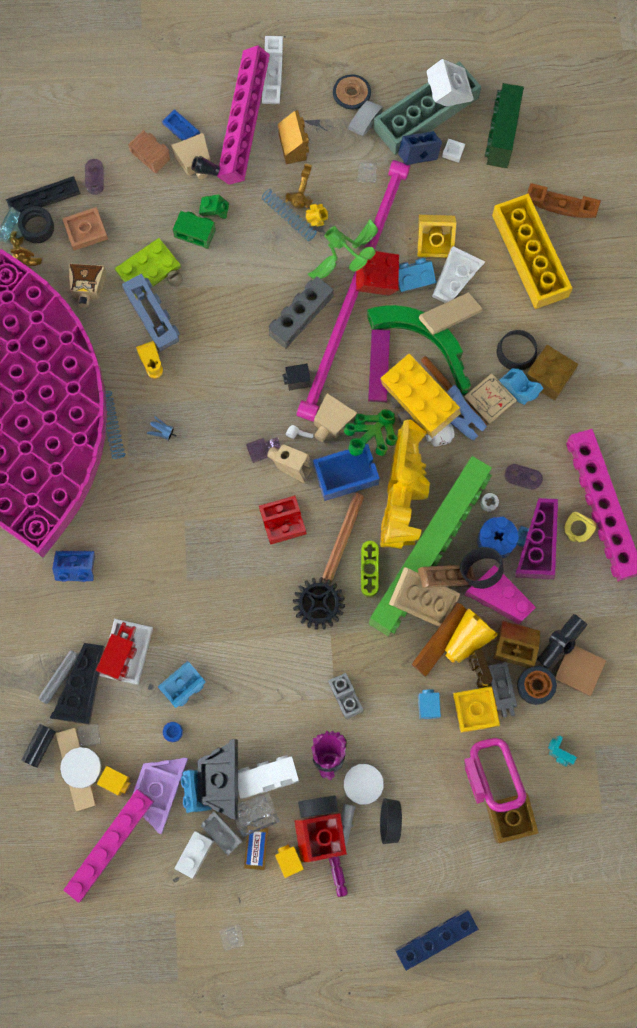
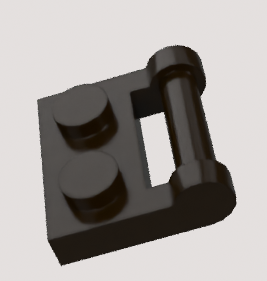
M482 648L475 650L470 655V660H468L469 666L472 671L476 672L478 678L476 686L478 688H485L491 684L493 678Z

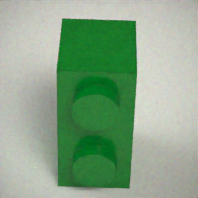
M180 211L172 230L175 238L208 249L216 228L215 222L207 217L201 218L192 212Z

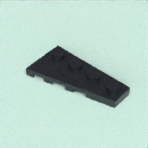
M89 643L83 644L72 673L66 681V686L57 701L50 719L90 725L100 675L96 669L103 655L104 646Z

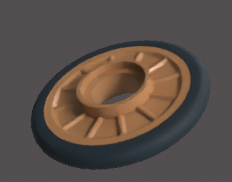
M345 75L334 84L333 97L337 104L345 109H358L367 100L369 101L371 87L367 80L359 75ZM349 89H355L357 93L355 95H349L347 91Z

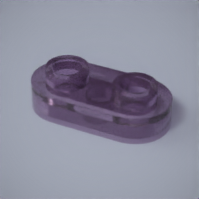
M90 159L85 164V186L87 191L93 195L100 194L104 190V167L98 159Z
M518 464L508 466L504 474L508 483L531 490L537 489L543 481L542 474L538 470ZM512 471H517L518 475L514 476ZM530 476H535L536 481H532Z

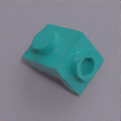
M559 735L556 739L552 738L548 749H550L548 755L556 758V762L562 766L574 765L577 757L559 748L563 737Z

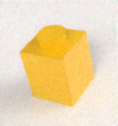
M106 766L97 785L121 796L122 793L125 794L128 791L131 783L129 782L130 777Z
M288 844L277 849L279 853L275 856L285 878L304 870L294 846L290 848Z

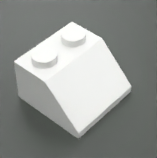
M442 59L427 70L428 82L433 92L432 97L436 103L447 107L474 100L465 68Z

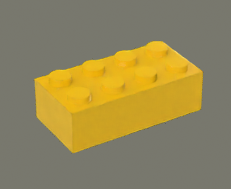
M410 354L406 355L380 378L382 385L428 432L427 434L431 438L436 436L461 414L460 407Z

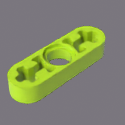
M366 541L361 547V592L366 597H373L378 592L379 547L374 541ZM368 546H372V549H375V551H372V559L375 558L376 561L371 559L364 561V558L368 559V551L364 550ZM365 565H374L375 572L367 574L364 571ZM364 577L376 578V580H371V586L375 587V589H372L371 593H368V590L364 589V587H367L368 585V579L364 580Z

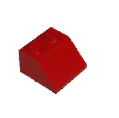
M340 813L294 820L301 862H313L347 855Z

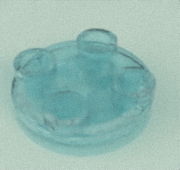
M13 207L9 209L0 226V242H7L20 216V212Z

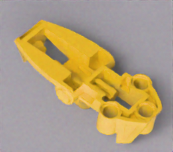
M410 419L403 421V425L397 433L398 439L394 447L387 487V506L381 524L380 547L402 549V546L415 545V540H419L422 531L408 525L412 512L410 508L411 500L427 499L429 495L430 482L424 477L427 475L424 470L426 464L421 462V454H419V442L422 441L428 432Z

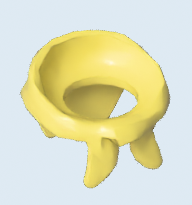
M573 512L566 520L564 526L566 535L573 542L587 541L596 530V523L578 512ZM575 521H583L586 524V532L581 536H576L571 531V525Z

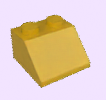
M419 214L417 257H448L450 249L453 246L455 247V216Z

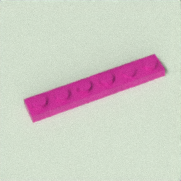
M139 789L134 792L63 889L64 892L78 903L83 900L154 802Z

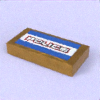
M248 827L244 861L245 869H265L268 828Z

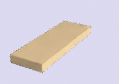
M468 292L421 314L419 319L431 334L434 335L480 313L482 308Z

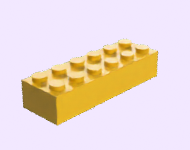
M529 194L495 205L492 217L534 309L568 298L573 288Z

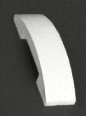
M265 36V51L270 54L262 92V104H280L283 36Z

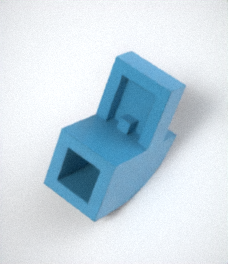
M512 368L499 380L514 398L523 405L528 401L536 399L544 389L540 383L529 381L520 369Z

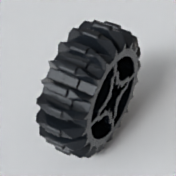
M320 577L319 583H316V579L312 578L311 585L306 580V588L301 585L299 586V590L302 593L295 592V596L299 599H293V603L298 604L293 607V611H300L296 614V618L303 616L300 622L304 624L308 621L307 628H311L313 623L315 624V630H318L319 624H322V629L325 630V623L333 627L332 619L335 622H339L336 614L343 616V612L339 609L345 608V604L339 602L344 601L345 597L339 596L342 593L341 589L335 591L337 588L336 583L331 587L329 586L331 582L329 579L324 584L322 577ZM316 589H322L326 591L321 595H315L314 593H311V591ZM330 595H332L335 600V608L333 612L329 609V607L326 604ZM305 596L312 603L307 613L303 608ZM323 600V607H315V601ZM318 612H322L325 615H328L327 617L320 619L311 617L312 615L314 616Z

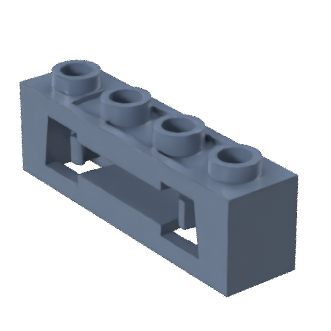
M140 274L123 283L124 292L159 352L179 342L178 336L180 333L175 325L172 326L169 320L171 317L167 310H162L159 305L162 302L157 293H152L150 289L152 285L149 279H144L143 275ZM143 290L147 295V301L161 323V326L156 328L157 333L160 335L159 338L154 331L155 327L140 302L145 298Z

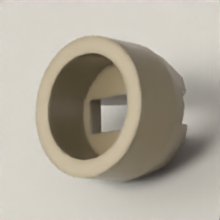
M173 270L168 274L167 279L171 286L176 287L182 283L183 279L180 272Z

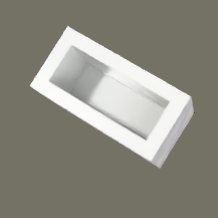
M194 831L174 869L192 879L195 878L214 840Z

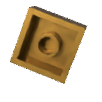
M546 345L526 374V377L531 382L540 383L544 388L541 393L555 401L579 364Z
M526 793L525 803L521 807L505 812L493 811L485 803L496 843L539 834L528 793ZM518 795L496 800L495 802L502 804L514 801L518 798Z

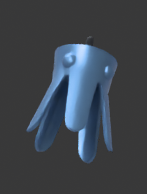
M156 416L155 419L162 424L158 422H151L150 424L162 433L147 432L149 435L159 436L168 441L171 436H177L173 434L174 427L166 425Z

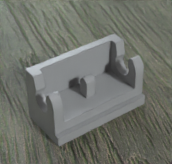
M215 811L201 824V827L227 856L243 842Z

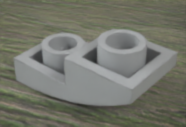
M367 100L352 119L348 130L364 136L372 128L374 118L382 113L383 107Z
M346 673L328 681L346 720L364 712Z

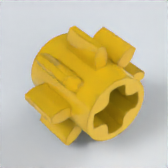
M323 204L310 205L311 210H306L307 221L311 223V226H323V221L328 220L327 209L323 207Z

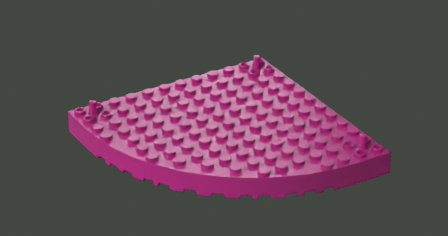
M1 249L0 527L44 558L81 508L96 476L106 437V391L94 348L71 307L46 280Z

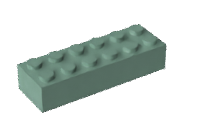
M460 61L456 63V65L465 68ZM466 68L465 71L474 99L471 102L447 107L436 103L432 97L431 86L427 82L374 118V131L394 155L399 153L402 136L430 132L479 99L481 85Z

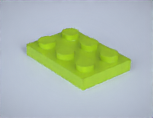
M157 238L117 266L115 271L124 283L142 274L144 279H149L153 287L168 277L171 271L181 268V265L160 238Z

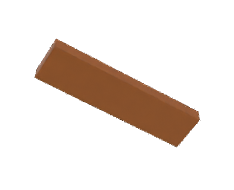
M456 604L411 664L421 675L426 677L445 652L446 646L467 611L462 604Z

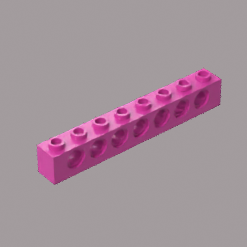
M259 45L243 50L219 163L220 169L217 175L218 178L228 185L245 180L270 54Z
M593 429L571 434L566 443L567 449L570 453L572 452L574 458L573 466L580 474L579 482L586 491L585 499L587 504L591 505L593 511L591 513L592 519L597 523L599 539L605 545V556L607 559H610L612 564L611 573L618 582L636 577L637 551ZM580 449H585L588 455H582ZM586 467H592L595 473H589ZM593 484H598L601 491H596L593 488ZM599 502H605L607 509L601 508ZM606 519L611 520V521L613 522L614 526H613V527L608 526V525L606 524L605 520H606ZM612 537L618 538L620 545L614 544ZM623 555L626 558V563L620 562L618 556Z

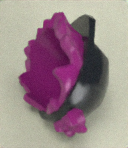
M332 730L329 733L326 731L325 734L321 733L316 738H313V746L311 747L313 763L319 770L321 777H326L328 780H332L335 777L334 773L339 771L344 764L347 740L340 732L335 733Z

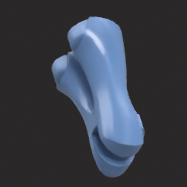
M454 385L446 393L460 407V412L464 418L458 416L450 424L474 441L478 435L468 425L472 422L482 432L487 426L468 405L460 390Z

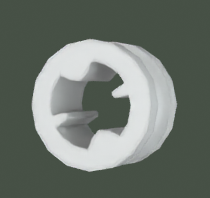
M492 493L485 494L480 502L482 509L487 512L494 511L499 504L498 497ZM485 499H493L492 503H495V505L487 506Z

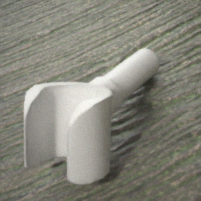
M294 425L290 426L286 432V436L292 439L297 434L313 438V434L299 430Z

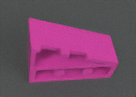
M494 565L478 581L490 578L497 572L498 568ZM504 574L495 585L485 589H477L471 586L464 594L518 625L536 608Z

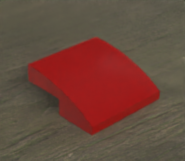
M295 495L259 506L270 545L307 534Z

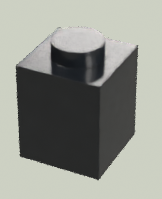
M308 363L285 367L286 373L283 374L284 385H288L289 391L311 387Z

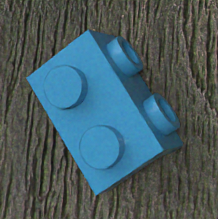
M420 258L416 259L413 264H408V262L399 264L398 286L400 292L436 283L432 261Z
M187 661L163 681L158 688L172 705L177 708L178 706L185 705L193 693L200 692L206 681Z
M198 770L184 771L181 777V785L185 793L183 806L186 808V813L212 810L211 807L197 801Z

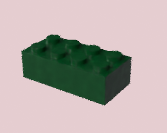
M503 83L501 90H497L484 156L488 158L486 165L508 168L524 86Z

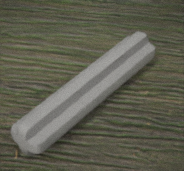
M72 650L69 651L40 694V701L45 704L50 702L74 666L78 657L77 653Z

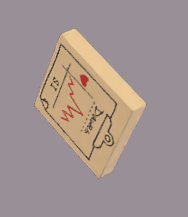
M492 373L464 396V399L488 425L517 401Z

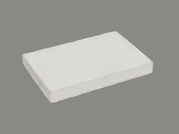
M114 619L111 633L114 635L118 634L123 622L127 626L136 627L132 641L136 644L137 652L135 657L130 659L128 663L129 671L127 676L123 677L121 681L139 685L153 628ZM123 633L122 638L127 639L128 634ZM103 674L99 675L100 677L113 679Z

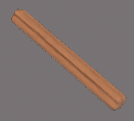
M355 493L322 576L324 581L329 579L332 582L363 502L364 496L362 494Z

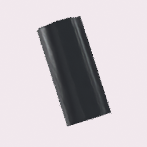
M39 724L21 761L38 768L56 731Z

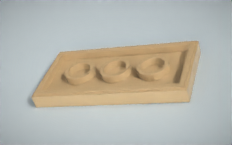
M404 567L389 605L440 627L456 606L460 593L448 587L423 588L419 573Z

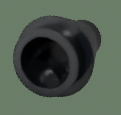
M195 156L191 165V169L197 174L217 176L220 169L218 165H215L203 156Z

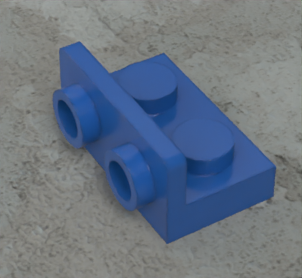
M55 551L52 568L55 580L62 582L93 581L94 551Z

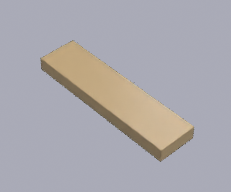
M76 728L56 733L62 760L69 751L81 747ZM69 785L76 812L97 806L92 786L75 788Z

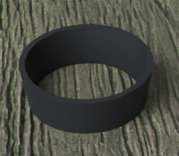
M523 330L508 332L497 345L496 353L498 360L509 370L512 368L528 369L537 357L536 340L530 333ZM510 335H522L533 343L535 353L526 362H512L503 354V340Z
M482 547L474 549L461 561L460 572L470 586L477 589L489 588L499 582L503 576L502 557L498 551L492 548ZM481 559H494L500 564L497 572L488 579L474 581L467 577L469 568Z
M384 798L380 813L382 844L398 843L402 830L401 803L398 800Z

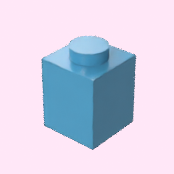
M433 689L422 690V693L418 695L419 719H439L441 717L439 693H434Z

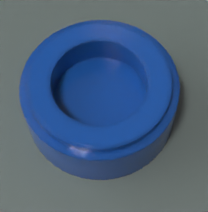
M169 722L163 728V736L169 742H177L183 736V728L176 722Z

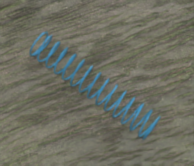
M271 191L268 192L269 195H266L265 199H267L272 194ZM283 206L281 209L279 208L278 211H275V212H278V215H281V217H282V214H279V211L282 210V209L284 208V206ZM289 217L288 220H285V221H288V224H291V226H292V223H289V220L292 219L293 217H291V218Z
M106 391V392H111V391ZM112 392L106 394V395H107L106 397L112 396V395H113ZM107 398V399H112V400H113V398ZM106 399V400H107V399ZM109 400V401H112V400ZM106 401V402H109V401ZM111 402V403H113V402ZM107 403V404H110V403ZM115 403L112 404V405H107V404H106V406H112V405H114ZM109 407V408H114V409H115V407ZM107 408V409H109V408ZM111 409V410H114V409ZM107 410V411H111V410ZM109 412V413H113V412ZM115 412L114 414H116L117 412ZM107 413V415H108L109 413ZM109 414V415H114V414ZM112 416L117 418V416ZM109 417V418H112V417ZM107 418V420H113V419ZM114 418V419H116V418ZM112 421L118 423V421ZM109 422V423H111V422ZM106 423V425L109 424V423ZM112 423V424H116V423ZM115 425V426H119V425ZM112 426V427H115V426ZM119 426V427H120V426ZM106 427V428H107V427ZM109 427V428H107V430H108V429H116V428H111V427ZM116 427V428H119V427ZM106 430V432H107V430ZM114 430V431H119V432H120V430ZM111 431V432H114V431ZM107 432L108 434H114V433H111V432H110V433ZM115 432V433H119V432ZM119 434V435H120V434ZM107 435V436H108V435ZM114 435V436H118V435ZM121 435V436H122V435ZM108 436L109 439H110V438H118V437H114V436H112V437H109V436ZM119 436V437H121V436ZM108 439V441H109V439ZM117 439V440H114V441H112V442H111V441H109V442H111V443H118V442H121L122 439ZM110 443V444H111V443ZM109 444V446H110V444ZM117 444V445L111 446V448H112V447H121V446H123V444ZM121 448V449H124V448ZM110 449V450H111V449ZM117 449V450H120V449ZM124 449V450H121V451H117V450H115V451H112V450H111V451H112V453H113V452H121V451H124L125 449ZM111 453V455H112V453ZM118 453V454H124V455H120V456H122V457H124V456L126 455L125 453ZM114 454V455H117V454ZM112 455V458H114V455ZM115 456V457H118V458H122V457H119V456ZM114 458V459H117V458Z

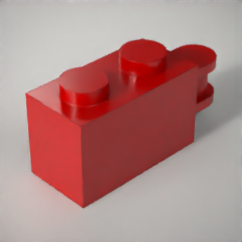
M123 622L117 635L111 633L96 669L98 673L119 681L127 676L129 671L128 663L130 659L135 657L137 652L136 644L132 641L136 632L135 626L130 627ZM123 633L128 634L127 639L122 638Z

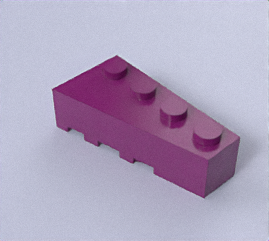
M538 498L515 578L555 579L558 499Z

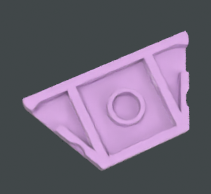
M187 758L145 763L142 766L134 792L139 789L154 801L143 817L159 834L163 833L181 782V777L188 762Z

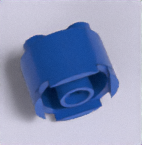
M494 517L487 520L478 533V548L488 547L495 549L499 552L502 559L506 558L512 553L518 543L517 528L505 517ZM494 537H500L501 540H495Z

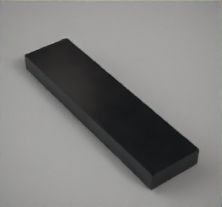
M72 176L6 199L12 217H16L29 207H45L80 195L81 193L75 177Z

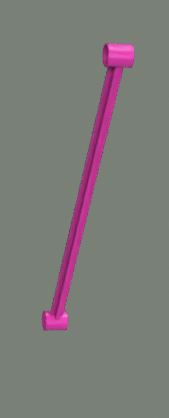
M396 160L392 161L388 173L391 179L374 221L378 232L371 241L365 244L364 248L373 247L376 249L401 180L406 181L410 165ZM356 271L307 400H301L297 417L314 422L320 408L317 405L318 399L359 294V291H356Z

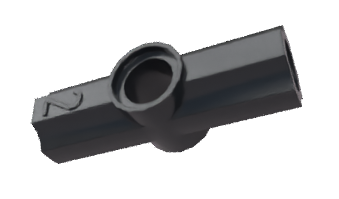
M573 614L561 630H556L551 634L549 645L537 660L547 669L552 670L564 654L567 655L573 651L576 645L575 640L588 624L579 616Z

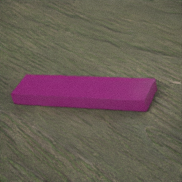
M372 329L368 402L387 403V389L382 385L380 378L388 372L390 330Z

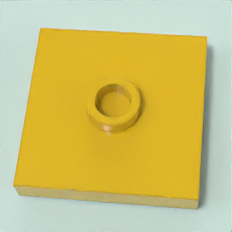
M492 686L453 693L460 733L500 726Z

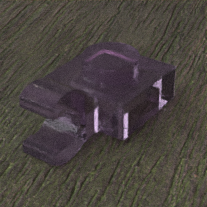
M278 437L270 439L266 443L264 438L246 444L252 463L268 458V452L271 447L276 449L281 447Z

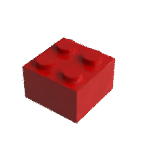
M376 251L375 255L361 269L356 271V291L390 296L398 291L399 254Z

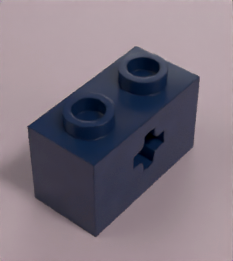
M434 131L402 136L398 154L406 165L438 160L442 141Z

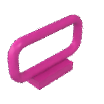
M490 738L475 743L471 747L470 758L464 759V764L476 803L484 802L485 798L489 808L497 812H505L521 807L526 800V791L507 743L499 738ZM492 746L501 748L518 793L516 800L502 804L494 801L478 756L479 750Z

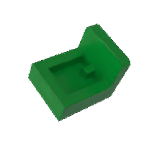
M218 194L201 198L199 208L201 216L218 215L222 219L227 218L229 202Z

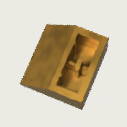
M298 110L278 123V135L286 164L307 160L306 153H309V138L307 132L305 133L304 118L300 117Z
M502 621L493 659L526 668L534 667L540 644V630Z

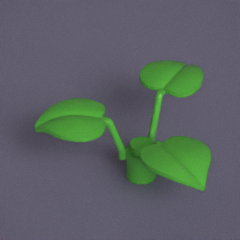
M369 219L355 241L340 232L336 226L331 227L324 237L330 242L328 246L331 248L333 255L327 257L314 271L307 273L308 276L312 279H315L316 276L320 279L328 276L337 265L335 261H337L338 257L334 248L340 249L343 246L355 257L350 263L349 269L353 272L361 269L375 255V249L373 247H366L358 255L346 244L345 240L352 243L353 248L367 244L378 232V228L372 220Z

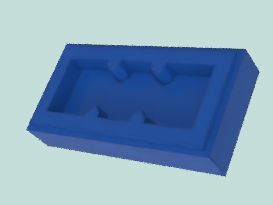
M175 109L162 120L163 125L181 141L200 134V131Z

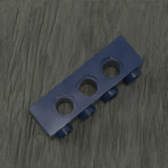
M465 909L394 950L407 971L479 929L469 910Z

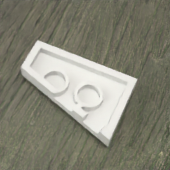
M453 246L450 249L432 297L444 303L453 300L485 261Z

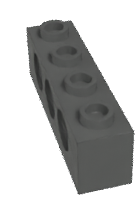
M317 276L313 281H308L305 285V290L301 294L298 293L294 297L293 303L282 310L281 316L270 323L269 336L287 349L334 297V289ZM310 296L316 297V299L313 301L308 300L307 298ZM298 309H302L305 311L302 314L296 313ZM287 322H290V323L293 324V325L290 326V327H285V326H284V324L287 323Z

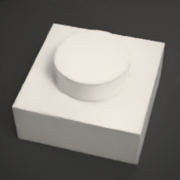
M448 139L442 157L459 163L465 144Z

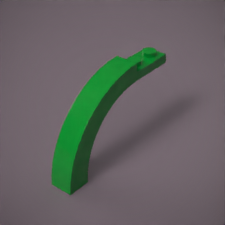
M383 305L367 309V318L371 328L374 330L389 328L407 329L419 333L432 341L444 355L455 384L461 394L465 395L468 393L471 384L468 376H465L463 373L464 365L461 360L463 350L448 328L432 335L419 319V316L425 312L407 306Z

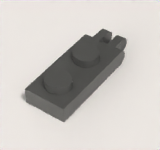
M507 662L489 665L488 667L493 678L491 686L497 711L501 710L503 718L507 717L506 709H509L510 716H515L514 708L517 707Z

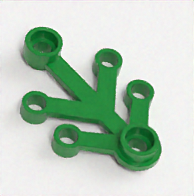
M383 409L378 415L357 414L354 420L356 425L347 423L344 433L348 436H353L355 432L366 433L360 439H351L348 446L350 454L354 456L362 454L365 445L375 437L377 444L376 454L380 456L386 455L387 445H396L398 439L392 426L396 420L395 414L388 409ZM365 422H376L374 425H365ZM383 427H385L387 433L385 442L381 432Z

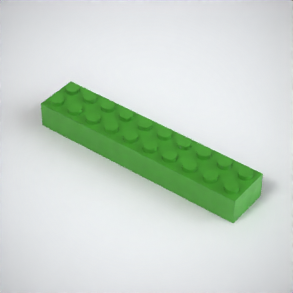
M473 456L470 458L370 617V626L388 637L391 632L393 634L396 633L401 623L400 617L403 616L405 618L407 612L389 605V602L404 567L419 573L418 569L421 567L438 565L442 557L440 553L447 551L452 541L450 537L457 535L462 525L460 521L467 519L472 509L470 505L475 506L482 493L480 489L484 490L492 477L490 474L492 467Z

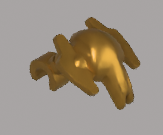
M306 163L301 173L302 178L299 191L297 193H287L285 201H291L292 206L296 209L303 208L304 205L305 208H308L313 203L309 196L306 197L304 195L312 170V165Z
M11 232L10 242L13 244V249L10 252L13 253L12 256L27 267L41 265L42 258H31L35 254L20 247L23 244L24 237L16 238L17 232Z

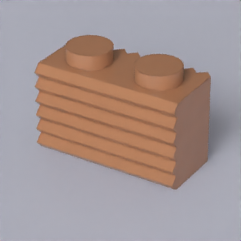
M144 130L128 144L130 152L154 173H157L170 161L169 149L164 144L160 145L153 134H147Z

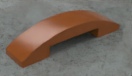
M530 183L527 192L535 206L570 217L596 218L601 200L583 196V199L550 192L548 187Z

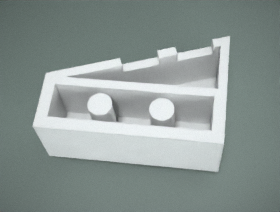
M288 755L276 758V761L272 763L268 761L259 763L257 768L254 769L245 767L238 770V792L240 799L299 782L292 756L288 757Z

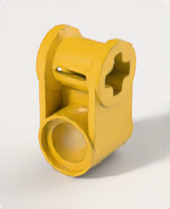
M154 341L137 346L136 349L147 375L153 379L161 377L163 367Z

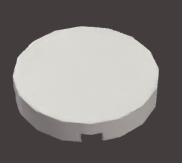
M79 747L72 749L65 755L61 762L60 770L67 784L75 788H86L94 784L99 778L102 765L100 758L95 752L88 748Z
M358 764L352 767L346 773L344 779V790L347 797L360 805L376 801L384 788L380 772L368 764Z

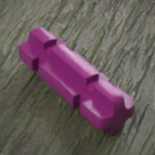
M340 857L329 858L334 884L337 886V896H346L348 891L344 885L345 879L342 867H340Z

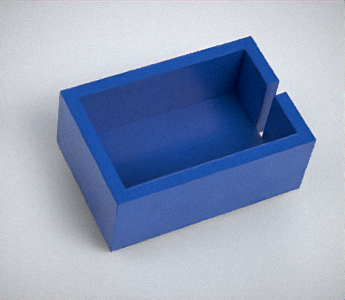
M368 444L365 445L363 453L358 456L350 454L348 449L313 460V467L324 501L379 485L380 478L375 463H373V457Z

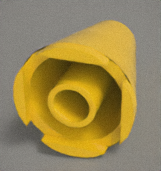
M468 608L445 648L447 652L445 656L453 663L455 661L460 663L475 650L482 648L496 638L498 633Z

